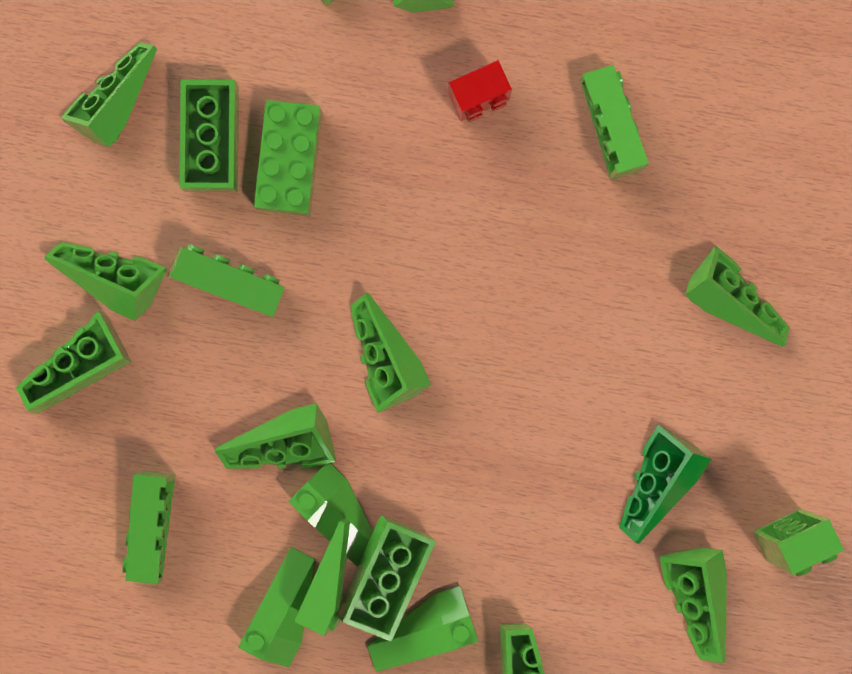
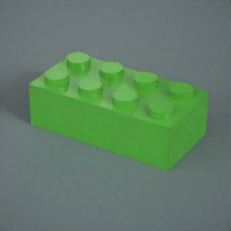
M181 80L179 188L184 192H238L239 85L235 80Z
M266 100L254 208L257 211L311 216L322 117L320 106Z
M802 509L753 531L766 561L791 575L802 576L812 571L811 566L822 562V564L832 562L838 558V553L844 551L830 519Z
M380 515L341 602V608L338 613L341 616L340 620L345 624L392 642L436 541L424 532Z

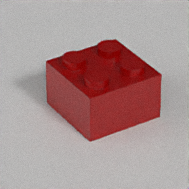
M499 60L448 82V94L460 121L467 119L468 122H472L482 117L483 111L490 108L492 111H496L507 105L506 101L510 99L512 88Z

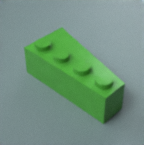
M614 65L582 74L580 78L610 180L641 172L649 165L639 137L637 125L631 115L629 99L625 97L622 90L624 84L620 71L616 72Z
M190 244L187 249L179 247L168 277L268 316H274L285 288L278 285L280 279L267 274L264 275V278L253 275L255 270L240 264L237 269L228 265L229 259L214 254L213 259L203 255V249Z
M98 311L92 317V320L84 327L78 329L64 346H60L54 351L52 357L44 364H40L15 387L28 412L39 414L131 363L107 315Z
M151 471L133 474L132 498L129 511L130 524L126 536L128 551L122 567V572L126 573L125 581L157 585L163 581L176 474Z
M526 623L500 625L502 674H545L533 629Z

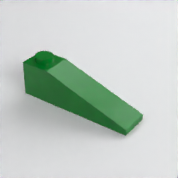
M661 425L656 427L644 446L641 455L644 456L640 472L636 471L634 480H637L633 495L628 497L619 526L637 544L653 530L696 484L712 460L694 444Z

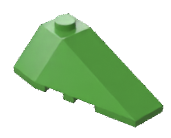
M139 42L116 63V70L106 77L101 76L96 81L99 86L88 95L83 92L61 119L96 144L109 147L115 143L127 124L157 48L154 45Z
M714 247L691 276L685 295L692 303L698 305L705 312L781 347L785 346L790 327L769 302H762L756 293L758 288L753 282L748 284L738 273L742 270L739 265L720 248Z
M366 293L352 304L350 308L356 337L361 340L364 355H360L361 362L366 364L369 379L365 380L366 387L377 413L416 397L428 388L431 383L421 361L371 295Z
M317 403L292 409L215 448V453L226 469H258L261 465L276 464L277 468H286V464H301L302 468H312L336 462L328 423Z
M347 519L339 521L294 621L322 636L328 634L330 630L334 632L341 619L338 613L342 602L350 521Z
M291 546L238 648L263 661L285 667L291 665L302 643L304 626L294 621L311 585L315 558Z
M460 585L432 595L421 606L410 612L400 621L392 642L378 637L367 646L376 672L453 651L478 642V636Z

